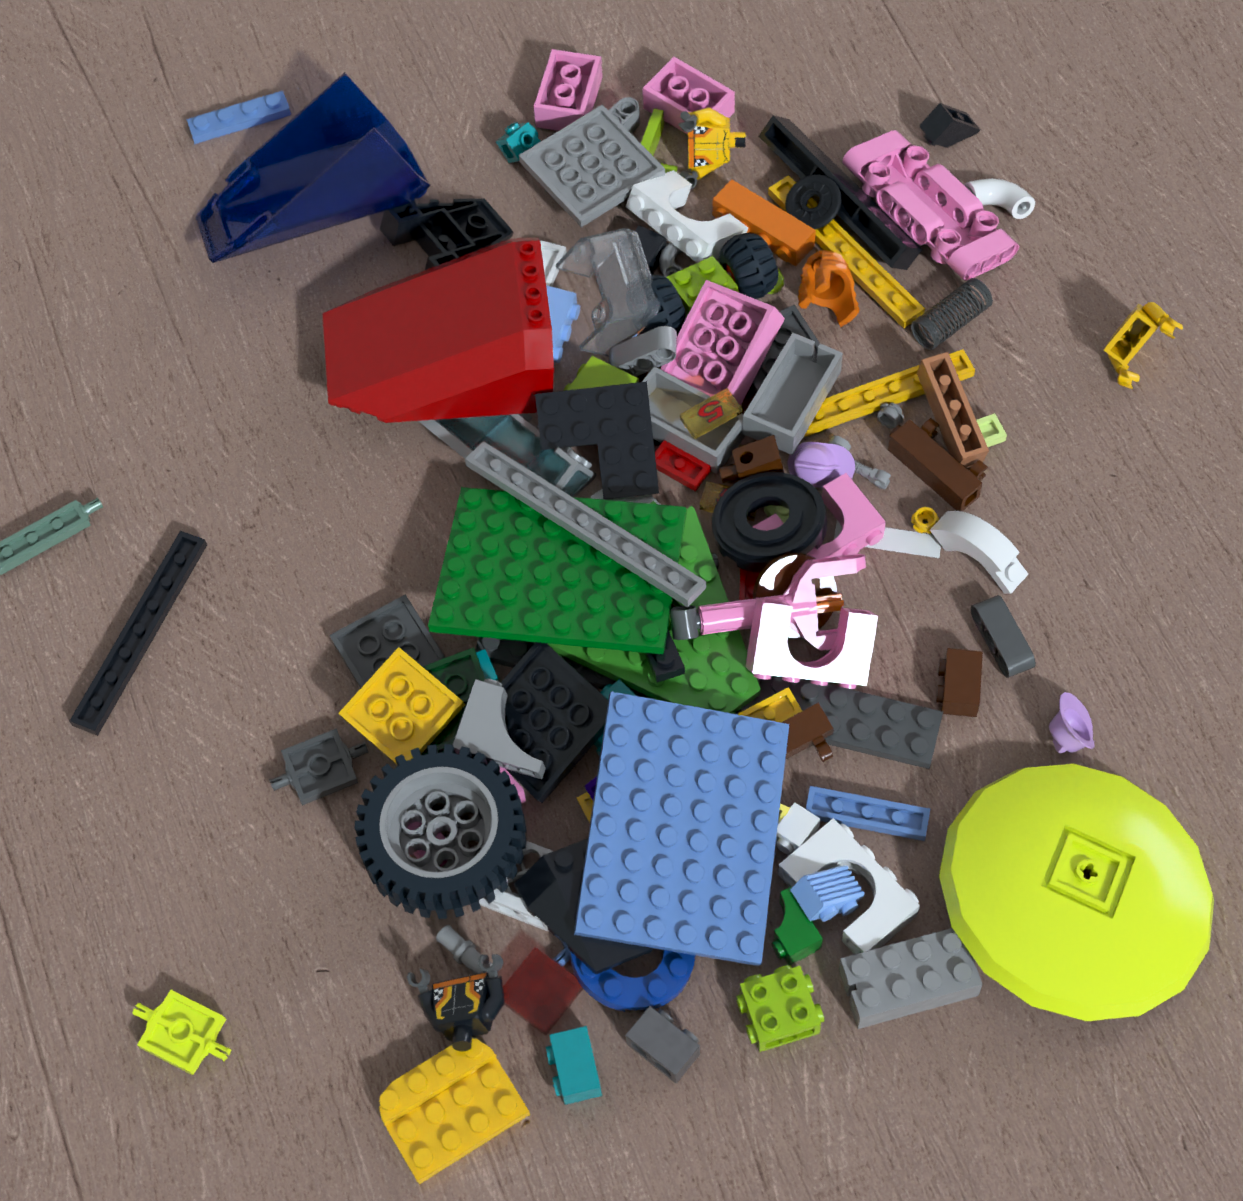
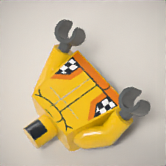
M710 107L694 112L683 111L680 114V117L685 122L679 123V127L683 131L688 132L689 169H691V173L684 170L680 175L692 184L690 190L695 188L697 180L725 163L730 162V148H746V132H730V118L725 117Z

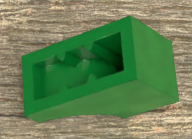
M792 887L780 892L779 903L783 910L784 919L780 927L774 930V942L771 943L778 958H784L788 965H792L820 950L823 941L814 923L809 921L790 891Z

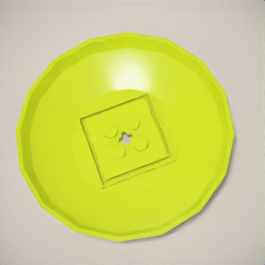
M1077 764L1017 769L975 791L947 830L939 878L951 927L986 975L1032 1007L1083 1021L1141 1016L1183 991L1209 951L1214 897L1198 846L1166 805L1124 777ZM1085 868L1091 871L1089 880L1083 877Z

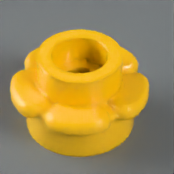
M929 507L918 509L911 517V523L914 524L913 528L918 533H932L930 529L939 521L937 513Z

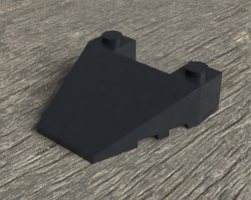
M485 198L453 199V203H439V199H430L429 203L416 204L415 200H404L384 207L380 231L393 246L416 240L429 256L425 270L505 241L513 235V230Z

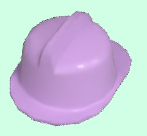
M803 442L798 445L793 455H789L788 470L790 474L804 479L814 487L823 488L824 485L845 473L852 478L855 471V460L851 453L842 446L820 442Z
M1064 692L1060 695L1059 712L1049 724L1055 750L1058 753L1065 751L1074 753L1084 747L1092 749L1095 745L1092 722L1088 711L1077 697L1071 693Z

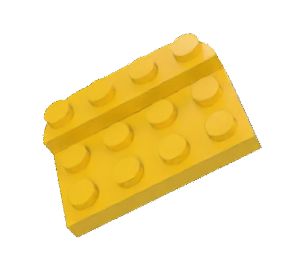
M472 1038L471 1049L457 1051L450 1045L395 1079L388 1085L379 1099L381 1119L418 1184L426 1181L530 1115L528 1108L496 1058V1054L489 1046L476 1038Z

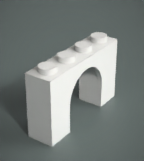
M674 170L665 173L664 176L648 179L632 186L626 207L696 263L711 256L718 259L720 249L729 239L748 231V227L730 213L711 221H697L678 213L675 209L685 205L692 184Z
M834 818L779 864L778 875L789 887H793L804 875L847 865L848 870L860 875L867 881L872 889L874 901L866 912L843 931L842 942L854 954L883 947L918 915L920 905L915 894L907 888L904 890L896 882L897 878L894 873L885 866L882 868L874 860L873 852L865 845L860 846L854 839L852 831L845 824H839Z

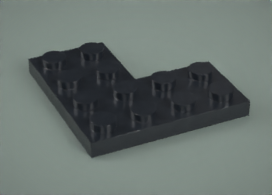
M647 381L535 394L541 450L597 444L604 500L659 493Z

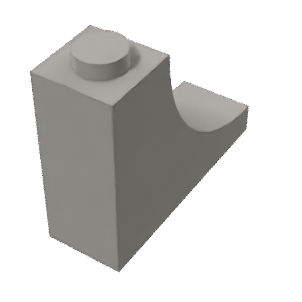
M488 678L484 682L475 679L453 743L455 753H460L461 746L470 748L472 758L475 757L478 751L486 756L488 764L491 760H494L501 768L542 779L546 769L543 761L523 752L512 741L507 732L505 705L508 695L504 687H501L502 684Z

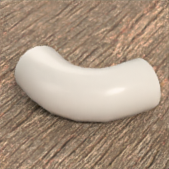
M991 178L970 181L964 184L981 201L982 205L1003 207L1016 219L1027 217L1035 207V200L1027 191L1017 184L1006 180Z

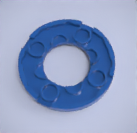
M664 950L662 962L655 971L647 976L633 978L622 976L613 969L594 974L570 951L572 969L582 988L599 1003L625 1012V1009L644 1010L645 1012L649 1006L657 1009L672 1001L688 983L695 963V955Z

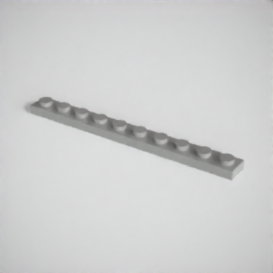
M483 441L465 458L468 468L686 607H689L706 589L705 580Z

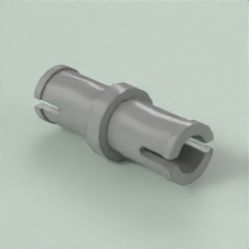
M450 925L444 926L438 932L436 941L454 955L453 958L458 964L463 963L474 974L487 972L479 967L478 962L481 954L475 949L476 946L472 941H466Z

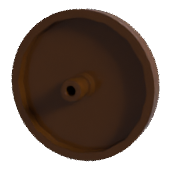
M789 553L773 559L759 573L754 584L753 599L783 595L790 586L793 576L806 560L816 558L803 553ZM833 576L811 579L812 583L815 584L816 596L837 594V586ZM833 612L817 614L818 629L825 625ZM789 627V638L801 637L796 631Z

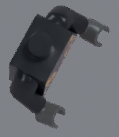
M492 954V966L489 964L488 955L480 956L479 967L487 972L433 983L431 990L427 986L430 983L431 977L425 969H419L422 974V980L417 983L416 977L412 972H409L407 975L408 983L419 989L420 994L417 996L425 1017L435 1031L441 1032L448 1041H453L452 1047L457 1051L471 1049L472 1037L488 1034L491 1031L493 1020H495L504 1006L505 997L502 976H498V971L503 966V959L498 954Z

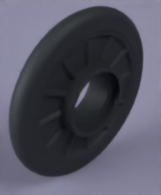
M806 176L797 181L788 192L785 202L786 212L813 229L822 228L829 224L837 215L841 206V193L837 184L827 176ZM811 197H819L820 201L816 207H807V201Z

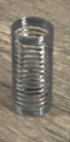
M970 278L912 322L911 329L915 339L924 348L934 350L942 342L955 334L956 331H959L963 326L976 318L977 315H980L984 310L992 306L993 298L990 290L981 280ZM970 285L974 286L976 289L980 291V293L983 295L985 299L986 305L984 304V301L980 294L974 288L970 287ZM973 292L976 293V295L979 297L980 301L976 298V296L973 294ZM963 300L968 304L969 308H967ZM959 302L964 306L967 312L963 310ZM956 305H957V306L959 307V309L962 311L963 315H962V314L960 313V311L957 309ZM952 307H953V308L955 309V311L958 313V315L960 316V318L956 315V313L954 312V310L952 309ZM949 310H950L951 313L955 316L956 320L952 317V315L950 314ZM918 323L920 324L923 333L926 335V337H927L931 342L934 343V345L931 344V343H929V342L925 339V337L922 335V333H921V331H920V329H919ZM924 327L927 329V331H928L929 334L931 335L932 339H931V338L929 337V335L926 333Z

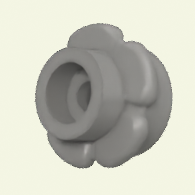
M883 403L880 406L881 410L877 418L883 426L895 428L904 421L902 409L897 404Z

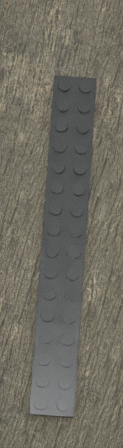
M479 637L475 651L479 652L485 649L491 663L514 668L535 642ZM562 656L595 688L603 689L608 684L613 685L616 682ZM773 675L770 680L757 678L761 689L760 695L735 713L738 714L789 687L802 711L819 702L833 727L834 734L825 738L828 745L930 769L943 715V711L830 684L827 686L815 685L810 683L809 679H800L799 683L782 680V676ZM629 688L636 696L653 699Z

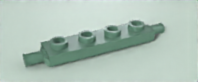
M98 497L85 505L74 500L0 541V575L91 526L89 515L103 508Z

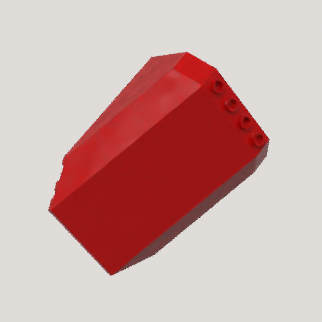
M537 237L507 239L381 286L322 313L328 404L347 408L357 414L364 412L376 416L378 421L393 423L537 413L535 394L553 392L552 326L541 243Z

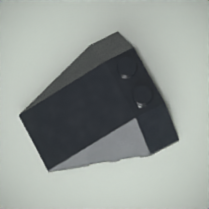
M587 838L543 855L514 883V886L527 911L533 917L537 916L547 925V930L554 936L557 935L568 945V949L594 974H599L653 951V948L574 935Z

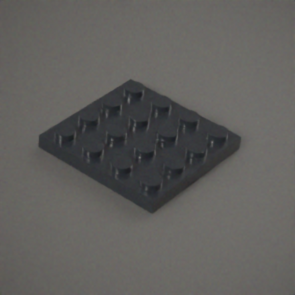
M535 642L502 680L501 687H504L508 695L505 705V723L510 738L523 752L543 761L546 768L542 779L506 770L537 801L543 803L603 735L608 699L548 643Z

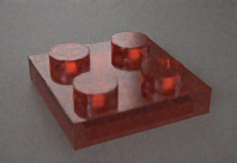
M535 947L503 986L504 1005L546 1036L583 988L574 975Z

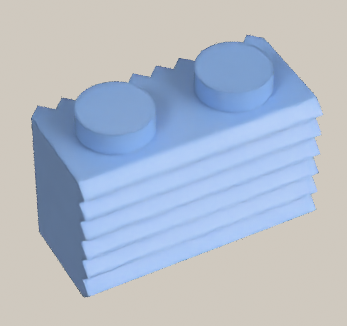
M847 865L804 875L790 889L810 922L820 918L824 922L833 918L837 913H842L843 916H846L859 907L857 903L865 896V891H861V886H858V881H855V876L851 875Z

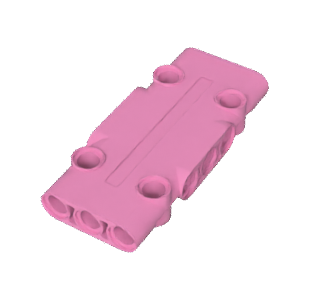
M897 130L859 144L845 154L842 163L863 183V192L868 196L876 197L878 206L917 244H927L932 249L931 257L933 260L941 264H947L964 281H968L970 278L977 277L1008 262L1017 253L1019 245L1005 231L996 229L999 223L998 217L990 211H984L981 201L944 166L936 164L930 167L927 164L929 158L928 151L923 147L913 146Z

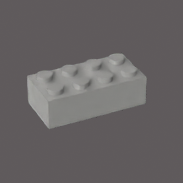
M792 332L743 415V434L756 440L774 435L778 449L793 455L841 373L843 353L820 344L817 351V363L813 362L815 341Z
M654 366L642 381H647L653 439L660 443L665 440L711 465V471L718 474L719 467L725 465L732 455V451L739 446L746 436L743 434L744 414L723 403H719L716 406L707 407L705 412H710L715 407L722 405L724 415L708 423L706 420L717 414L715 413L704 418L699 417L697 412L704 404L716 399Z
M953 928L840 958L839 973L847 997L850 996L849 1004L858 1029L977 997L983 985L972 955Z

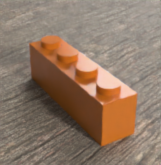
M732 179L712 199V215L716 219L730 213L748 227L747 233L761 236L769 245L771 251L785 262L788 261L792 265L797 266L815 246V229Z

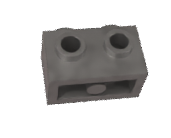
M649 1006L626 1034V1043L676 1084L700 1055V1045L697 1044L699 1040L689 1030L684 1029L681 1031L673 1025V1018L665 1011L659 1009L657 1012Z

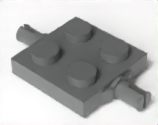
M336 728L281 750L286 763V773L269 779L273 791L291 784L297 791L303 806L357 784L358 780L353 770L352 759L367 754L369 751L365 741L348 748L341 741Z

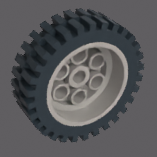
M436 744L428 745V754L421 755L419 748L411 750L413 759L406 761L403 754L396 757L395 760L398 767L392 769L387 763L381 768L384 776L382 780L374 775L370 781L373 792L365 789L361 796L364 805L358 804L356 813L359 821L355 820V831L358 837L355 838L359 854L372 883L376 884L378 891L384 897L388 895L393 905L398 907L402 903L404 910L411 914L414 913L415 908H418L421 917L430 918L431 910H434L437 913L438 919H447V910L454 909L456 917L464 916V906L470 905L473 912L480 910V899L485 898L488 904L496 899L494 894L496 888L502 893L508 888L506 878L509 877L514 880L518 873L516 864L522 865L524 859L522 849H526L527 840L525 833L527 831L518 791L514 784L511 785L510 777L505 770L500 773L499 764L491 760L487 765L486 756L478 751L475 757L472 758L470 748L461 746L460 753L455 754L454 746L451 744H444V753H438ZM443 803L446 805L440 811L432 810L435 804ZM471 812L474 814L470 820L460 819L464 813ZM413 822L422 823L416 830L407 829ZM442 831L450 832V835L445 839L440 840L436 838L437 834ZM474 840L479 842V844L473 849H467L464 847L465 844L469 841ZM417 850L426 851L425 855L419 859L411 857ZM445 860L455 861L449 868L440 867V864Z

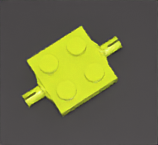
M173 990L169 991L163 1003L155 1010L141 1003L136 1005L137 1009H133L132 1014L147 1021L146 1030L137 1044L138 1047L191 1075L195 1074L202 1060L209 1053L223 1061H226L228 1058L226 1054L230 1055V1048L216 1042L217 1035L224 1025L226 1018Z

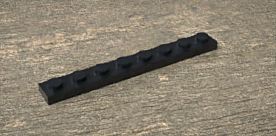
M183 531L179 532L69 721L72 726L94 735H99L207 547L205 539Z

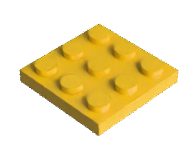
M398 647L338 714L397 765L395 758L403 754L406 761L413 759L411 754L413 749L419 748L422 754L427 746L433 742L460 712L465 703Z

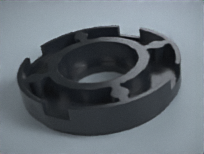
M764 472L738 481L722 495L712 515V530L715 542L723 557L728 556L737 563V567L760 573L770 561L781 555L789 553L807 554L814 547L818 550L826 536L828 524L825 504L818 490L804 479L783 472ZM773 505L789 509L790 513L786 522L773 530H758L747 522V517L750 513L761 507Z

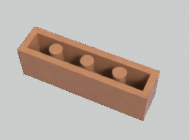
M945 352L922 359L917 375L936 422L939 424V429L949 454L965 468L971 467L978 460L983 462L989 449L949 353Z

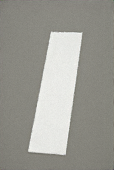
M838 520L836 523L834 539H836L842 531V527ZM886 527L883 538L877 544L865 546L934 558L940 557L941 545L933 534Z

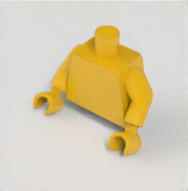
M1148 302L1144 306L1138 303L1104 348L1116 373L1119 374L1117 383L1121 386L1133 389L1132 381L1139 382V374L1128 371V363L1159 326L1160 332L1172 339H1175L1173 331L1176 327L1181 330L1183 329L1182 324L1170 318L1154 302Z

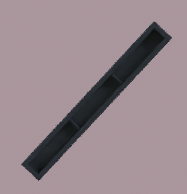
M773 115L759 134V137L801 179L809 175H824L832 179L839 187L841 193V206L837 215L891 268L907 270L923 249L790 119Z

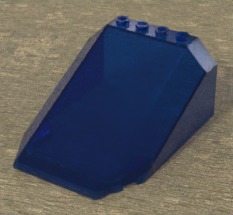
M344 72L235 168L225 179L228 183L227 186L219 194L214 193L195 218L208 258L212 263H216L409 204L416 198H421L431 185L409 145L384 114Z

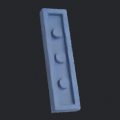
M279 91L189 118L187 122L194 143L197 144L291 116V112L284 92Z
M810 786L806 810L819 817L820 821L829 822L834 818L839 824L843 823L849 827L925 841L930 815L929 808Z

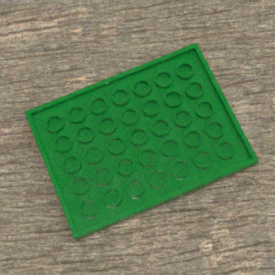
M461 487L428 628L429 632L664 655L673 598L508 492ZM573 497L679 564L687 515L686 507Z

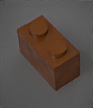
M947 648L945 659H939L938 676H943V685L937 686L936 702L941 703L943 714L977 717L980 706L982 651Z

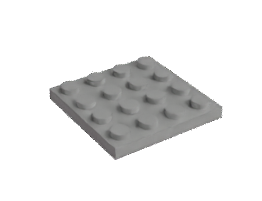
M600 105L519 155L520 163L581 228L628 199L634 184L665 175V168L603 105Z

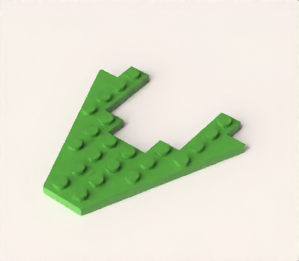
M690 506L687 508L679 564L706 581V589L691 603V605L696 606L697 610L698 606L729 601L695 508ZM673 598L672 603L676 607L684 606L682 603L678 602ZM670 618L668 630L672 637V626ZM698 630L699 636L686 640L673 639L685 667V674L658 683L645 653L549 644L560 655L615 681L620 679L627 687L655 700L735 714L758 697L761 691L757 678L753 676L754 673H751L745 667L747 650L739 630L701 635Z

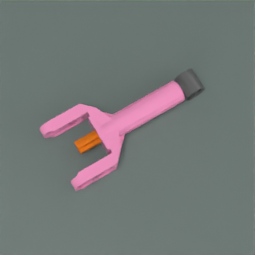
M852 554L806 560L793 576L790 586L783 595L763 598L782 600L790 604L792 612L789 627L820 651L830 650L835 643L838 629L819 631L817 614L841 611L844 601L842 600L841 593L816 596L815 584L812 583L811 579L857 573L861 569L866 568L865 555ZM756 598L698 606L697 610L696 606L693 605L689 607L685 605L670 608L672 637L675 640H686L698 637V630L701 635L749 629L752 627Z

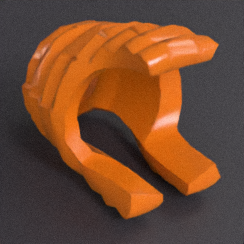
M820 250L811 255L802 269L803 274L801 275V284L798 290V305L802 309H806L810 303L830 308L835 313L839 326L842 327L852 321L860 311L858 302L855 299V283L848 264L842 258V255L834 251Z

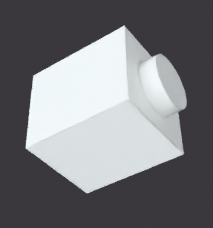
M794 802L787 815L778 824L776 847L783 853L790 855L819 830L820 818Z

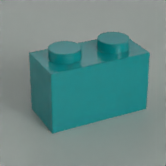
M587 1026L550 1034L551 1045L545 1047L549 1065L556 1064L558 1076L552 1077L556 1096L563 1095L565 1105L602 1096Z

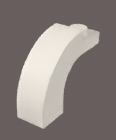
M947 511L930 529L945 551H960L976 559L988 571L1004 594H1011L1028 575L1016 558L1020 553L1017 548L999 530L975 515L962 511Z

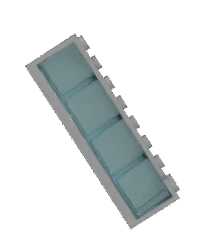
M528 413L419 421L463 458H466L484 441L571 497H576L597 476L590 469L593 464L580 454L578 455L571 447L541 450L539 424L537 427L530 422L533 417Z

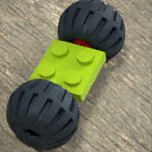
M753 233L738 234L729 239L720 249L719 263L711 256L667 277L650 275L640 278L627 292L626 303L628 311L640 334L660 326L672 327L678 334L686 320L684 307L690 312L706 280L751 298L759 299L768 294L777 284L779 277L778 266L769 245L761 236Z

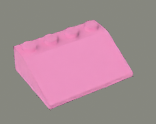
M706 280L677 335L676 358L672 362L662 365L661 370L738 411L785 318L772 305Z

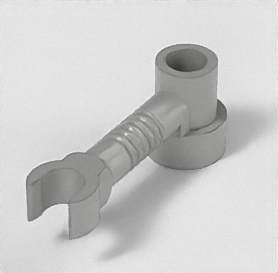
M836 435L832 436L828 442L829 444L842 446L848 451L851 449L848 441ZM855 461L854 472L867 478L880 489L885 490L891 476L889 473L876 468L872 469Z

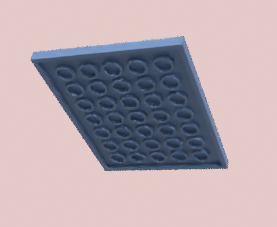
M610 692L574 935L760 966L763 956L789 724Z

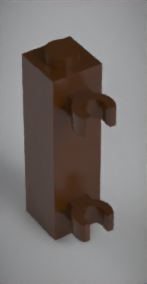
M930 418L921 428L911 420H908L902 426H896L889 435L888 451L956 511H964L980 497L983 484L981 480L986 476L984 471L988 467L978 460L967 470L933 440L938 434L935 429L939 427V424Z
M819 702L781 722L789 724L785 760L812 745L815 747L822 762L833 757V752L825 738L834 734L833 727Z

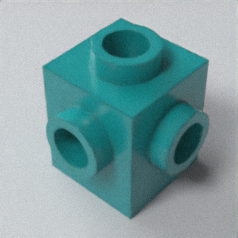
M514 122L504 129L506 133L495 141L509 163L518 162L520 154L541 142L538 138L537 130L529 122L520 124Z

